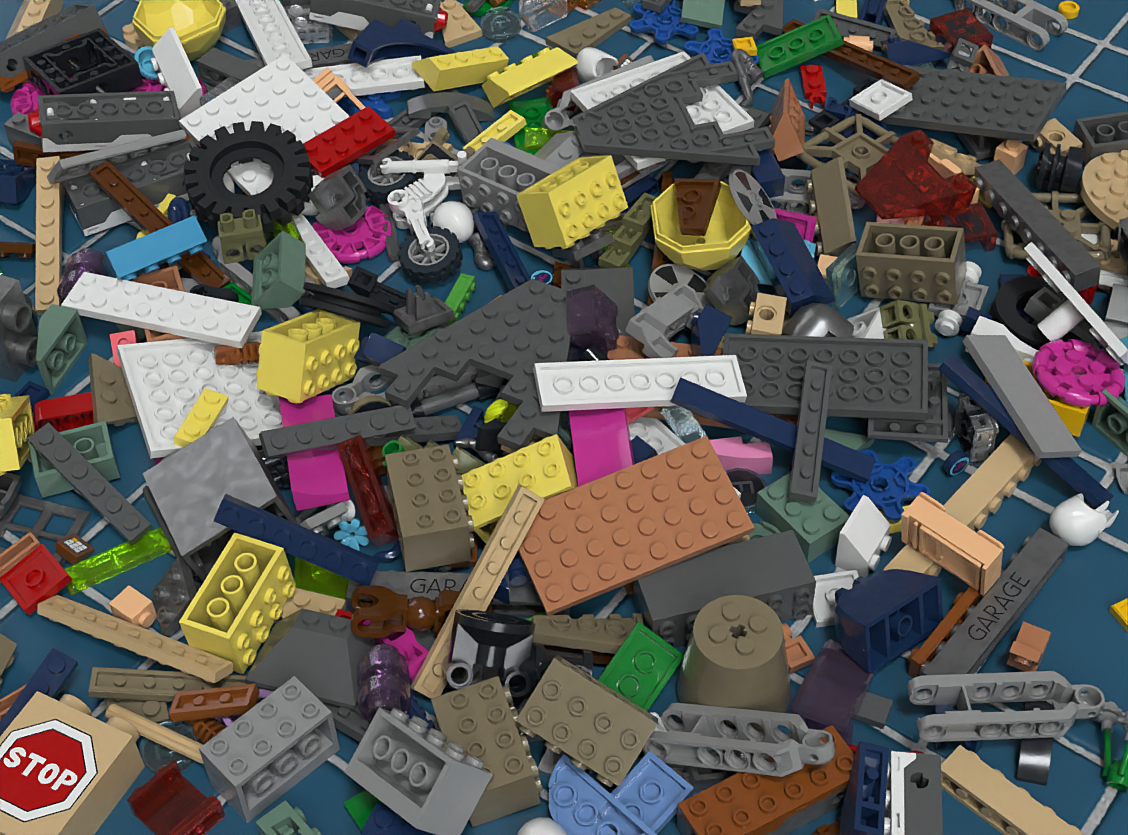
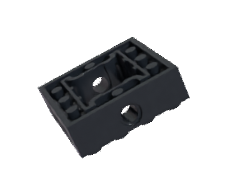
M100 28L22 57L28 79L44 95L120 93L131 91L137 86L143 85L138 62ZM75 74L73 80L68 78L69 75Z

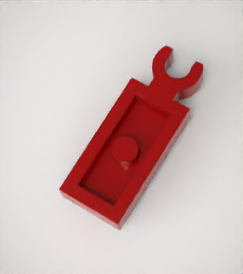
M800 66L804 98L809 99V108L813 109L814 103H819L821 108H825L827 90L822 66Z

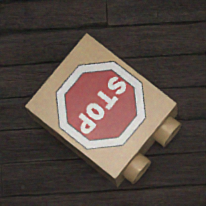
M37 691L0 736V835H94L145 767L135 743L139 739L137 730L130 723L116 716H111L106 723L92 717L89 707L72 695L64 694L57 701Z

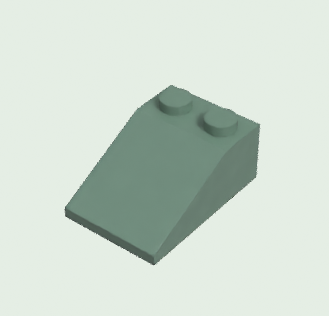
M51 304L39 320L36 353L37 365L45 387L51 395H53L88 345L78 310Z

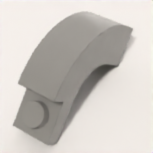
M1114 283L1104 323L1121 342L1123 338L1128 336V286ZM1099 341L1098 346H1099V347H1104V346L1100 343V341Z

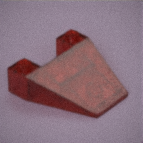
M921 129L902 135L855 186V191L881 219L953 214L970 207L977 186L963 172L944 179L928 162L934 142Z

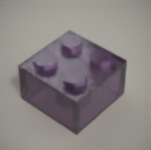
M595 285L567 291V333L570 335L571 340L584 351L593 344L601 352L616 350L617 339H619V331L616 326V317L618 316L616 303Z

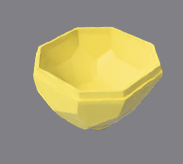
M140 0L132 23L137 35L147 47H154L166 31L174 27L189 62L211 50L218 41L226 22V8L219 0Z
M720 181L721 189L705 236L681 234L675 184L668 187L653 201L651 214L655 242L658 248L675 264L702 271L720 269L734 260L746 245L751 233L750 222L737 206L728 184Z

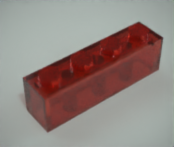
M361 434L336 444L369 539L377 547L399 539L393 510L369 444Z

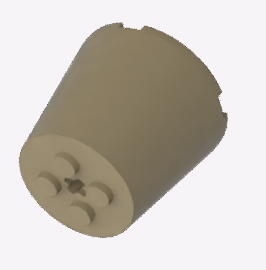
M728 595L709 602L700 610L695 619L676 682V693L679 702L786 713L790 705L792 691L783 627L778 615L764 602L744 595ZM724 720L726 726L736 729L733 722ZM751 723L755 730L764 732L759 724Z

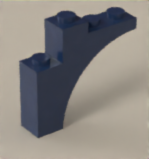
M402 18L394 28L373 19L353 40L348 58L367 68L372 63L384 59L421 55L422 60L439 55L453 54L455 51L422 34L420 26L405 18Z

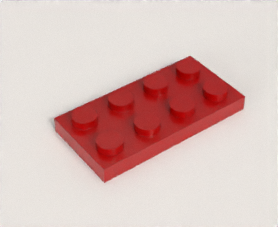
M368 106L303 144L306 148V153L309 155L311 169L321 178H324L395 137L396 134L395 129Z

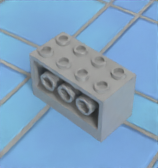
M490 138L457 169L463 203L469 207H477L482 212H496L499 219L504 223L529 233L516 195L562 167Z
M295 676L199 748L211 786L246 823L250 822L340 750L332 712Z
M379 707L344 773L415 828L435 835H461L493 774L483 768L484 762L471 754L464 755L465 748L452 741L447 743L445 741L447 738L445 734L434 728L429 730L427 728L429 723L414 715L412 719H409V715L396 708H393L390 712Z

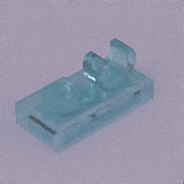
M678 405L667 406L660 410L674 434L685 444L707 436L690 410Z

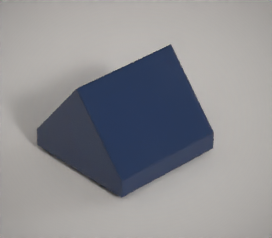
M969 306L959 329L971 334L979 316L990 320L992 316Z

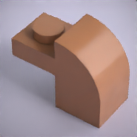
M1023 621L1017 639L1013 641L1009 651L1011 654L1007 664L1025 672L1037 671L1052 633Z

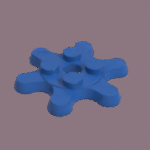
M672 0L661 13L642 8V3L634 4V14L641 17V19L633 20L629 24L631 31L635 34L643 32L655 34V40L660 45L667 44L673 38V35L694 38L698 33V27L680 22L682 9L675 6L676 0Z
M710 29L708 31L709 39L705 42L690 40L684 43V49L687 54L696 56L704 53L710 64L731 61V54L733 52L732 39L724 37L721 29ZM751 56L753 62L758 64L759 56Z
M402 92L362 95L363 99H360V95L355 97L365 107L369 106L381 118L388 119L393 115V111L385 103L388 100L399 98ZM343 97L336 103L349 116L359 112L347 97Z
M864 449L859 451L876 458L870 478L866 484L836 471H833L831 474L832 482L836 487L846 488L853 492L844 501L846 512L850 515L864 495L869 497L877 509L884 513L887 521L897 523L901 520V514L904 512L901 506L904 504V501H914L920 492H924L928 496L930 495L928 486L913 483L908 479L907 476L916 468V462L913 458L907 456L898 458L894 463L886 464L879 461L876 453L872 450ZM880 484L881 486L885 487L884 491H882L881 488L875 487V485Z

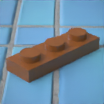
M255 683L177 692L168 715L172 722L245 714L255 706L260 691Z

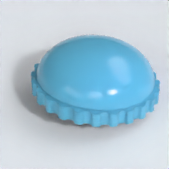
M141 47L134 55V59L139 64L141 75L147 79L158 80L157 74L159 72L158 70H153L150 61L153 58V47Z

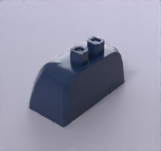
M890 569L878 572L868 579L860 576L854 580L853 588L850 590L840 588L835 591L836 606L834 608L836 638L845 652L870 674L931 635L943 620L941 577L910 570Z

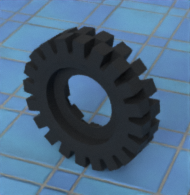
M252 121L249 131L245 130L244 122L233 123L234 133L232 134L228 132L225 126L214 130L216 140L207 134L199 141L201 148L194 146L190 151V161H185V175H183L191 207L193 210L195 209L196 216L202 222L207 220L208 226L218 231L217 222L220 221L221 214L230 213L233 214V219L242 218V212L245 210L254 209L256 214L261 217L264 233L275 231L274 220L283 227L292 221L291 213L299 216L305 209L304 202L309 203L310 198L307 195L311 192V188H313V175L306 148L301 140L296 141L295 134L289 130L282 133L281 126L270 123L265 131L264 124L260 121ZM253 158H256L272 167L274 171L272 183L267 189L258 194L249 196L238 195L229 191L224 185V174L237 161L241 164L252 162Z

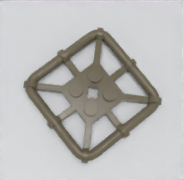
M855 114V116L848 117L830 128L822 129L820 134L805 142L803 153L795 155L813 169L823 165V163L812 156L831 157L833 159L843 157L844 168H848L859 175L860 187L846 179L848 192L860 197L861 200H866L867 197L874 196L891 185H897L902 181V178L916 171L927 162L924 153L898 138L897 134L893 131L885 130L868 118L861 116V114ZM854 125V135L845 138L839 134L841 131ZM862 126L878 135L879 138L874 140L864 134ZM824 141H832L836 144L833 147L817 146ZM885 145H894L902 151L889 150ZM889 161L911 162L898 171L886 164ZM877 170L886 176L885 179L868 188L867 174Z
M1058 191L1032 193L1040 202H1051V210L1048 211L1096 261H1106L1110 258L1112 250L1111 227L1100 219L1099 223H1080V219L1092 213L1086 204L1077 210L1058 209V202L1085 203L1081 194L1058 193ZM1003 218L1001 229L1004 231L1006 256L1011 259H1026L1029 254L1024 248L1028 244L1024 242L1018 245L1014 244L1013 232L1016 231L1012 230L1009 223ZM1081 234H1100L1101 247L1086 240Z

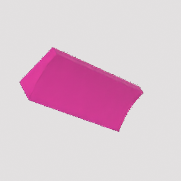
M331 394L311 397L298 404L291 403L287 398L279 396L283 427L336 417ZM341 449L314 450L287 456L291 490L297 511L350 500Z
M626 408L569 411L578 487L635 464Z

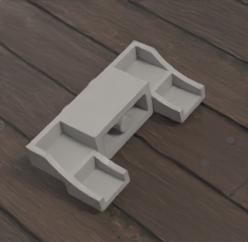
M682 283L663 297H658L650 306L643 307L640 313L629 320L625 331L645 345L642 353L649 358H673L676 356L678 348L673 346L667 339L685 326L693 330L694 326L690 323L696 311L701 313L704 307L701 305L696 291Z

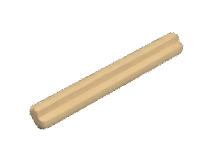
M111 704L105 713L107 720L111 716L122 718L130 723L139 735L199 763H203L199 751L203 744L116 704Z

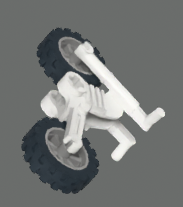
M397 149L376 165L364 164L359 168L358 177L367 190L364 193L367 199L370 198V201L374 203L376 201L383 205L389 203L396 227L399 229L410 228L412 235H408L405 238V242H402L399 246L398 257L404 275L407 278L410 277L414 283L418 281L422 285H427V283H431V285L438 284L437 281H446L450 275L453 276L457 272V268L461 267L463 255L457 236L454 233L451 234L447 228L443 230L439 226H434V228L427 227L426 217L430 213H434L437 206L447 197L449 190L461 189L459 177L445 176L444 174L458 172L457 169L467 160L465 151L458 152V161H449V159L417 160L412 155L409 156L408 152H400ZM419 172H424V178H420Z

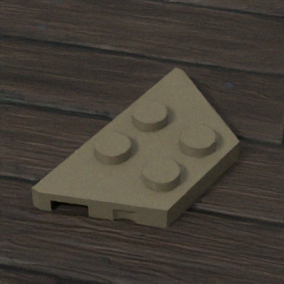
M91 353L88 363L94 423L106 421L107 425L113 423L116 427L127 422H139L122 368Z

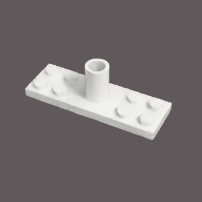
M1033 242L1029 243L1024 248L1029 254L1026 259L1057 293L1062 291L1068 298V300L1037 325L1038 328L1050 341L1061 339L1086 318L1093 326L1089 331L1106 347L1105 349L1121 366L1124 363L1128 365V349Z

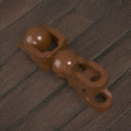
M359 586L353 591L351 596L352 606L355 610L351 618V629L355 635L360 637L383 638L394 632H406V625L411 630L418 632L428 631L433 627L434 633H437L438 636L446 621L444 620L446 618L445 611L452 610L461 592L443 590L439 593L438 597H435L434 603L430 598L424 596L413 597L407 601V595L397 594L383 586ZM367 596L372 599V602L363 603L359 598ZM489 604L486 611L494 612ZM361 620L372 621V623L368 626H362L359 624Z

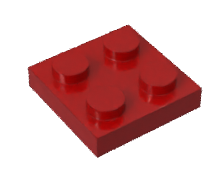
M43 543L0 577V581L29 616L38 609V603L53 597L73 580Z

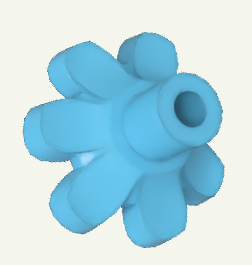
M353 518L350 524L344 520L339 524L341 530L334 533V539L341 540L340 543L359 551V544L366 546L369 543L368 537L365 536L369 533L367 526H359L360 521L357 518Z

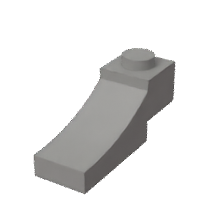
M1044 286L1029 299L1024 311L1040 323L1068 298L1060 299ZM1086 318L1070 330V332L1086 342L1091 343L1095 339L1094 335L1089 331L1093 326Z

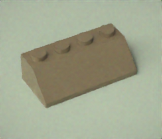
M837 157L811 170L809 179H806V192L811 195L809 212L817 217L814 232L818 240L815 249L816 256L823 254L844 258L843 263L850 261L856 244V236L843 157Z

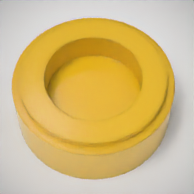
M1063 1L1059 4L1057 12L1066 19H1074L1078 16L1080 7L1073 1Z

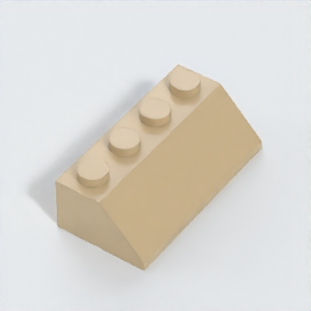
M23 0L6 39L61 11L64 4L63 0Z

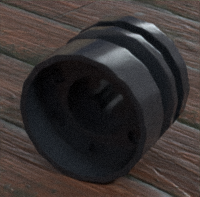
M1046 142L1038 158L1035 172V189L1041 190L1043 180L1049 181L1047 187L1049 192L1052 190L1054 183L1057 182L1059 183V193L1075 194L1085 149L1070 146L1066 156L1061 155V144H1057L1056 152L1053 154L1049 153L1051 143Z

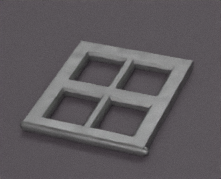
M393 127L396 136L399 135L401 136L393 143L386 141L350 163L376 165L421 132L419 128ZM378 148H383V150H381L380 152H378L376 155H374V156H369L372 152H374V151L377 150Z
M17 494L11 508L0 520V539L6 530H11L23 534L31 532L37 540L40 537L58 542L60 539L74 533L79 536L90 519L91 514L89 511ZM21 507L42 512L32 528L11 523ZM53 515L74 519L65 536L44 531ZM0 547V554L8 548ZM55 552L53 556L62 565L65 559Z

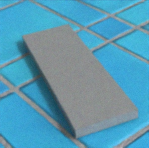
M184 129L61 159L47 175L49 184L74 179L89 174V172L107 160L112 165L182 142L187 135Z
M966 335L962 341L1036 457L1038 459L1077 457L1082 452L1081 448L1006 335Z

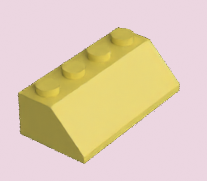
M498 46L429 57L412 62L411 66L433 91H440L485 83L488 75L496 71L499 74L505 72L504 68L507 67L509 58Z
M547 47L538 52V56L535 58L530 55L521 60L522 64L518 66L513 63L505 67V72L501 74L496 71L486 77L487 81L481 86L492 107L495 108L562 76L578 64L577 60L558 47L552 50Z

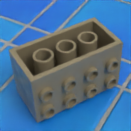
M866 222L856 253L861 297L957 305L967 272L964 228Z
M449 444L385 455L388 490L406 572L471 561L470 549H475L472 534L474 525L472 516L465 512L469 511L466 494L463 495L460 492L464 490L461 474L455 471L459 470L456 454L451 455Z
M557 655L515 721L521 724L519 726L521 731L533 738L536 734L546 740L544 744L546 747L558 754L564 751L572 756L570 761L583 770L589 767L597 772L596 778L611 787L613 783L617 786L621 785L656 728L659 718Z
M499 676L431 698L441 732L447 736L445 741L447 743L449 741L455 742L465 748L464 755L471 754L484 762L483 768L493 774L469 818L472 827L541 804L538 792L543 791L539 772L534 758L532 759L526 735L519 729L521 724L515 721L519 715L517 710L514 709L508 685L502 687Z

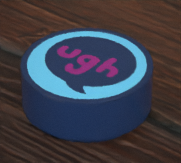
M536 270L530 276L531 279L533 278L553 286V274L548 270Z
M962 450L955 451L947 457L943 468L950 476H956L967 468L970 458Z

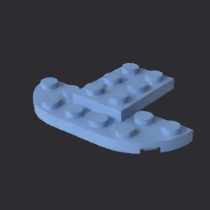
M651 751L641 759L624 778L621 785L617 786L611 793L604 789L583 769L574 765L570 761L571 759L563 754L555 765L549 780L548 806L553 820L564 829L567 835H657L677 813V804L692 797L696 791L692 785Z

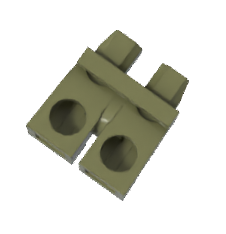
M254 209L242 212V218L233 219V214L230 213L220 215V221L217 223L224 264L245 261L243 250L245 246L248 260H254V257L259 252H252L250 248L262 246L264 249L268 245L261 217L256 214ZM237 249L240 251L235 256L227 255V251Z
M895 300L880 306L882 328H888V330L883 331L884 339L928 340V349L938 345L937 335L931 333L930 325L934 321V313L927 310V304L921 303L918 305L913 302Z

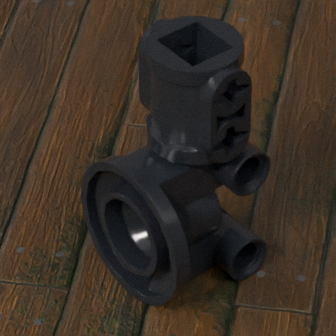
M459 609L455 611L448 655L442 661V671L452 687L463 689L472 682L473 664L499 668L498 676L503 686L508 685L511 696L522 697L528 692L535 690L548 669V665L551 664L557 655L592 676L593 654L588 650L572 653L545 649L544 644L533 643L536 624L532 621L489 611ZM463 667L459 674H451L454 668ZM519 675L517 681L509 683L513 676Z

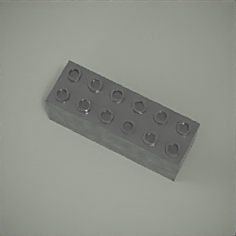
M789 530L717 547L633 581V601L637 612L642 613L643 625L676 648L688 644L695 619L700 610L709 602L723 596L744 595L756 598L771 607L781 622L791 619H802L807 615H811L816 580L794 531Z

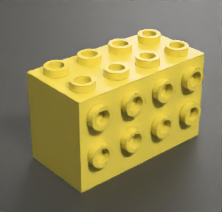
M611 155L579 157L516 195L534 247H545V249L561 247V249L570 248L575 244L574 241L589 236L590 231L605 226L606 221L619 217L621 215L620 212L628 208Z
M317 309L262 330L261 344L259 346V367L256 372V388L266 391L267 395L281 396L287 398L291 403L298 404L354 378L357 370L354 357L360 346L358 340L360 322Z
M11 394L0 395V476L7 474V471L20 470L31 454L28 438L35 433L29 395L11 397Z
M557 434L546 437L528 447L520 448L514 453L497 458L491 463L461 475L464 487L463 493L467 496L468 514L472 516L474 531L486 544L518 485L525 487L545 500L578 487L575 458Z
M234 532L179 621L189 646L233 662L234 672L245 673L247 667L251 666L255 661L257 650L261 643L267 640L274 621L280 618L285 602L295 592L296 583L284 548Z

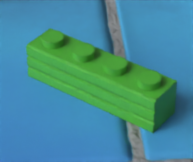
M461 273L445 301V304L454 311L455 316L454 320L448 321L447 326L460 320L461 312L465 311L467 301H470L472 292L476 290L475 276Z

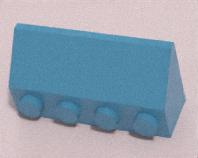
M194 215L107 251L102 263L113 278L133 281L138 278L137 274L142 272L150 274L160 269L159 265L168 262L171 265L182 259L181 256L190 253L192 256L202 252L207 239Z

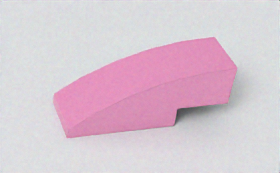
M741 436L709 440L726 472L742 469L757 475L772 474L773 455L769 443L743 444Z

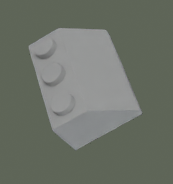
M574 130L556 134L534 156L564 167L587 152H584Z

